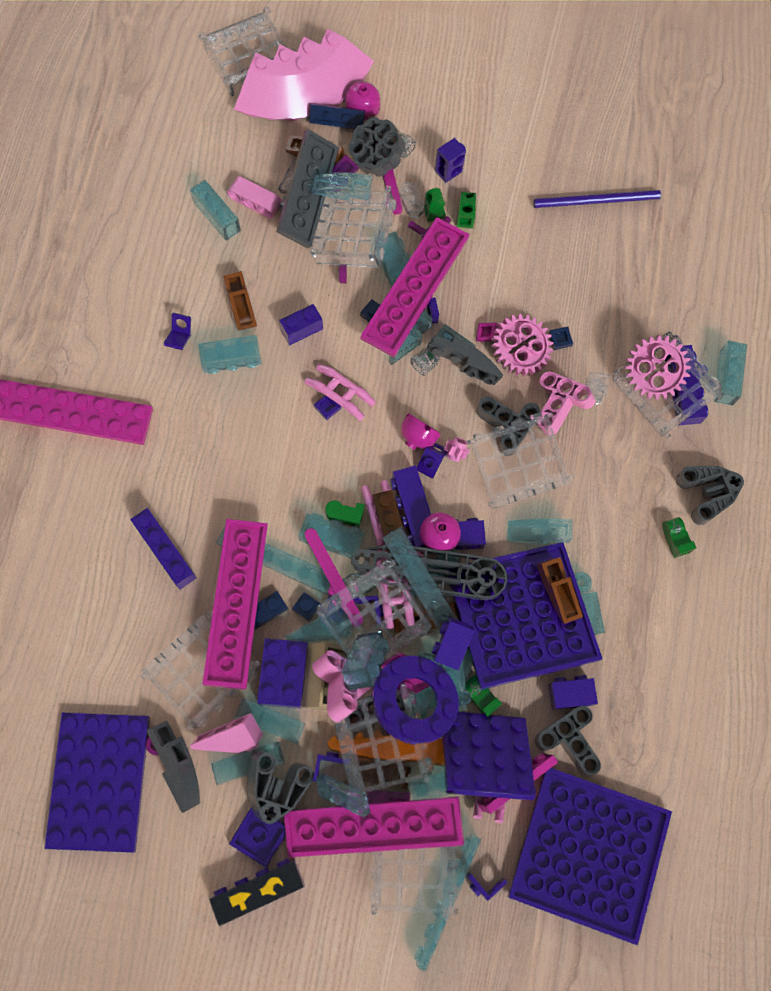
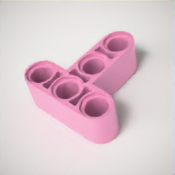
M549 371L542 374L540 384L550 397L538 416L537 424L544 434L549 436L556 434L573 405L582 409H589L595 404V397L590 388ZM584 395H588L587 398L581 400ZM561 405L559 409L555 410L556 406ZM552 421L549 426L545 427L546 423Z
M328 650L312 664L314 673L329 683L327 712L335 722H341L357 709V699L373 687L374 680L368 672L332 650Z

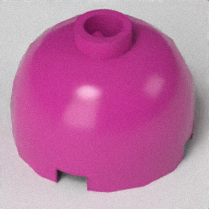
M363 81L352 85L346 93L345 107L365 110L364 120H368L370 116L378 114L381 98L377 88L373 84Z
M410 413L406 415L401 425V434L407 440L405 444L414 450L416 447L426 449V447L433 446L441 435L438 431Z
M437 512L431 514L423 521L419 536L422 545L426 548L451 552L460 541L461 529L458 521L452 515Z

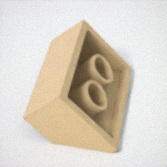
M328 642L308 643L302 708L327 711L329 683L314 673L312 664L328 650L336 652L354 664L356 649Z

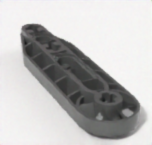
M401 544L358 549L351 556V565L356 571L389 587L478 600H492L502 593L507 583V572L503 565L489 557ZM393 548L404 549L403 555L387 553L385 550ZM406 550L425 552L424 558L405 555ZM427 553L445 555L444 561L428 559L426 556ZM452 556L466 558L465 564L449 562L447 558ZM360 557H364L362 564H358ZM370 558H373L372 566H370ZM380 559H383L388 563V565L384 568H380L377 566L376 562ZM469 559L475 560L470 565L468 564ZM391 561H394L393 569H390L392 563ZM401 563H405L404 570H400ZM427 566L457 570V573L449 572V570L434 569L428 567L427 569ZM461 571L466 572L465 580L461 579ZM426 572L429 573V574L432 573V574H439V575H444V576L453 575V576H456V579H454V578H448V577H441V576H434V575H427ZM381 575L400 578L399 584L388 582L382 579ZM484 575H487L488 583L484 582ZM402 578L420 581V587L401 584ZM496 578L504 579V583H496ZM423 581L441 584V590L422 587ZM444 584L462 587V591L459 593L443 590ZM465 587L467 588V590H468V592H469L470 594L464 593V592H465ZM491 587H492L493 592H494V595H492V596H491V594H490V592H489V590H488V589H490Z

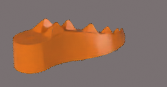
M377 729L370 738H364L362 733L359 732L351 740L343 735L339 741L333 736L327 742L329 750L385 762H420L444 766L443 740L441 738L431 743L409 744L394 738L392 735L383 736L380 729Z

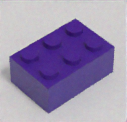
M265 638L257 704L261 706L302 709L308 642Z

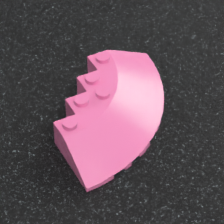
M329 29L326 30L321 44L303 37L297 52L279 45L273 60L255 53L234 110L256 118L257 116L268 118V120L285 119V121H292L310 116L311 103L337 106L343 102L349 88L355 83L364 80L374 61L345 37Z

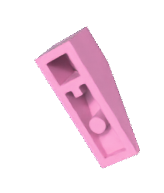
M249 713L198 735L190 747L194 750L231 753L247 750L249 752L258 747V742L263 737V733L252 714Z

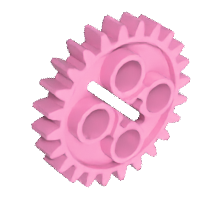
M519 314L517 318L514 315L509 319L505 318L503 323L497 326L498 329L493 332L496 336H493L491 339L496 343L491 348L496 349L493 356H499L496 362H503L502 369L508 366V373L515 370L516 376L520 372H522L523 376H526L528 372L530 375H533L535 371L539 372L542 367L544 368L547 365L546 361L551 359L548 354L553 352L549 347L553 342L548 341L551 334H545L548 328H541L543 322L537 324L536 317L531 321L528 314L524 319L522 314ZM521 329L525 330L527 332V335H524L521 332ZM532 336H535V339L531 340V341L528 342L526 345L520 347V348H519L517 351H515L514 353H512V354L509 353V351H512V350L515 349L518 345L523 344V343L526 342L529 338H531ZM506 339L511 340L512 345L508 344ZM532 345L536 346L538 351H535ZM517 355H521L523 361L519 360Z
M657 335L655 341L652 336L648 337V343L642 339V346L635 344L634 347L637 351H629L633 357L626 359L627 362H630V366H625V369L630 370V373L625 376L632 378L628 384L635 383L633 390L641 389L639 395L643 396L647 393V399H650L654 394L655 400H659L660 394L663 399H667V393L674 396V389L681 391L679 384H686L683 378L690 377V375L685 371L691 369V366L686 365V362L691 359L684 358L688 351H680L683 345L675 346L676 339L669 342V336H665L662 341L661 335ZM656 348L662 350L663 354L660 359L654 356ZM670 354L671 358L659 367L661 371H655L649 377V379L645 381L644 378L653 370H655L656 366L654 364L662 363L665 360V358ZM642 362L648 365V370L645 373L639 370V365ZM670 362L676 365V370L673 373H670L667 368ZM656 376H659L662 380L659 387H655L653 384V379Z

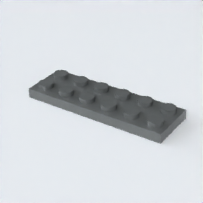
M309 129L304 131L276 231L307 249L312 247L339 149L338 146Z

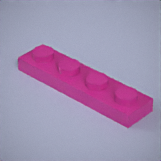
M540 753L533 758L534 780L558 763L554 755ZM483 796V800L478 805L483 812L491 814L510 799Z

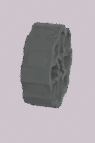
M377 117L370 118L363 125H359L354 130L352 141L349 143V153L353 157L354 163L363 173L374 174L377 177L386 175L388 171L395 169L400 164L402 153L405 151V141L402 139L396 126L388 119L380 120Z

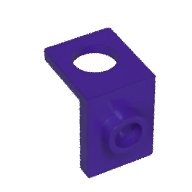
M173 312L172 330L165 339L164 346L183 350L191 337V317ZM176 320H184L187 326L184 328L180 327Z
M436 442L433 446L426 447L417 465V470L433 479L448 451H445V447Z
M378 595L353 598L355 604L374 603L376 627H381V617H384L382 604H379Z
M326 752V756L318 754L313 781L317 782L321 760L345 765L347 760L339 758L337 753Z
M468 872L466 874V877L472 883L469 886L477 897L482 895L487 901L508 883L502 878L486 892L471 873Z

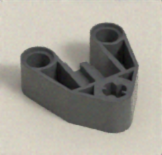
M687 466L676 476L677 485L683 489L698 487L716 481L714 484L702 487V494L706 498L718 494L722 495L702 503L694 509L691 514L694 523L697 525L706 524L735 502L744 485V479L739 473L720 466ZM684 474L688 475L691 478V481L687 480L684 477ZM700 510L706 513V518L700 514Z
M255 750L249 759L247 794L256 818L266 824H272L295 808L312 783L314 771L311 767L296 762L288 769L285 780L271 777L275 768V757L264 750ZM263 756H265V763L264 765L260 766L259 761ZM303 769V770H304V774H303V776L299 779V778H298V774H299V772Z

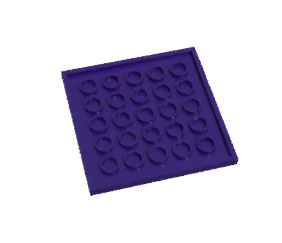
M564 542L492 558L501 563L507 572L505 589L498 597L492 600L453 596L460 621L473 626L475 630L468 650L480 690L598 662L603 659ZM555 557H561L566 575L571 578L583 615L582 618L565 624L561 622L548 596L536 565ZM446 569L449 572L457 573V570ZM461 571V579L465 580L466 572ZM448 575V576H447L448 578H454V579H456V576H453V575ZM484 575V582L488 583L489 579H487V575ZM496 578L495 582L504 583V579ZM450 585L452 592L461 593L462 587ZM465 587V592H464V593L470 594V593L468 592L467 588ZM491 587V588L488 589V590H489V592H490V594H491V596H492V595H494V592H493V589H492V587Z
M550 768L543 774L507 897L638 946L672 811Z

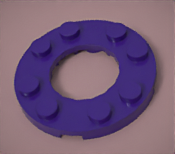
M420 656L397 658L381 670L373 684L372 697L375 716L390 735L402 742L409 744L434 742L450 730L457 718L459 698L456 686L449 674L430 659ZM420 679L428 683L434 691L436 708L430 717L422 720L412 719L399 709L396 701V690L404 680Z

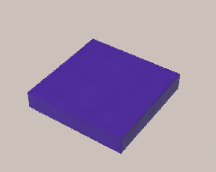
M251 806L229 845L267 868L286 836L285 824L279 820L272 824H266L256 818Z

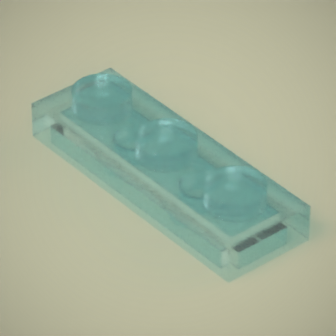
M323 773L316 778L317 790L323 799H327L362 817L370 813L365 792Z

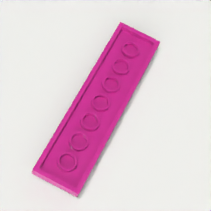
M436 217L361 334L360 340L395 357L465 246L470 234Z
M0 379V420L140 445L145 443L153 412L152 406Z
M226 519L202 682L203 686L247 689L268 523Z
M459 796L295 809L284 815L288 858L462 846L465 844Z

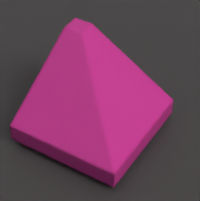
M497 322L479 323L476 341L493 342L491 339L493 336H496L493 332L498 329Z

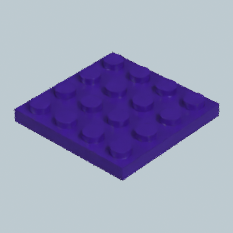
M458 712L453 726L442 736L446 793L534 800L536 792L526 718L489 715L487 717L485 714Z

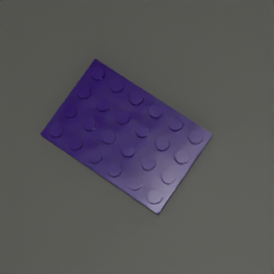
M62 712L44 849L136 852L149 716Z

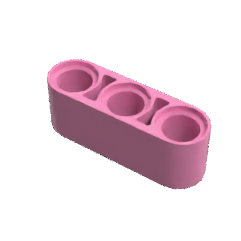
M239 176L227 191L228 196L234 201L268 218L274 217L280 208V203L283 202L278 195Z

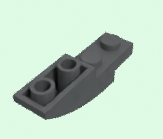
M435 335L427 345L426 350L434 355L449 359L453 363L461 364L460 372L465 373L469 377H475L486 384L495 385L503 377L499 368L484 353L456 336L451 341Z
M168 721L151 727L147 730V733L166 768L162 775L181 812L184 813L200 804L199 785L191 755L183 737L176 739Z

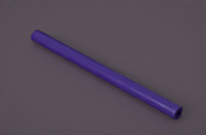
M652 190L534 199L533 205L534 208L658 200L661 198V191Z

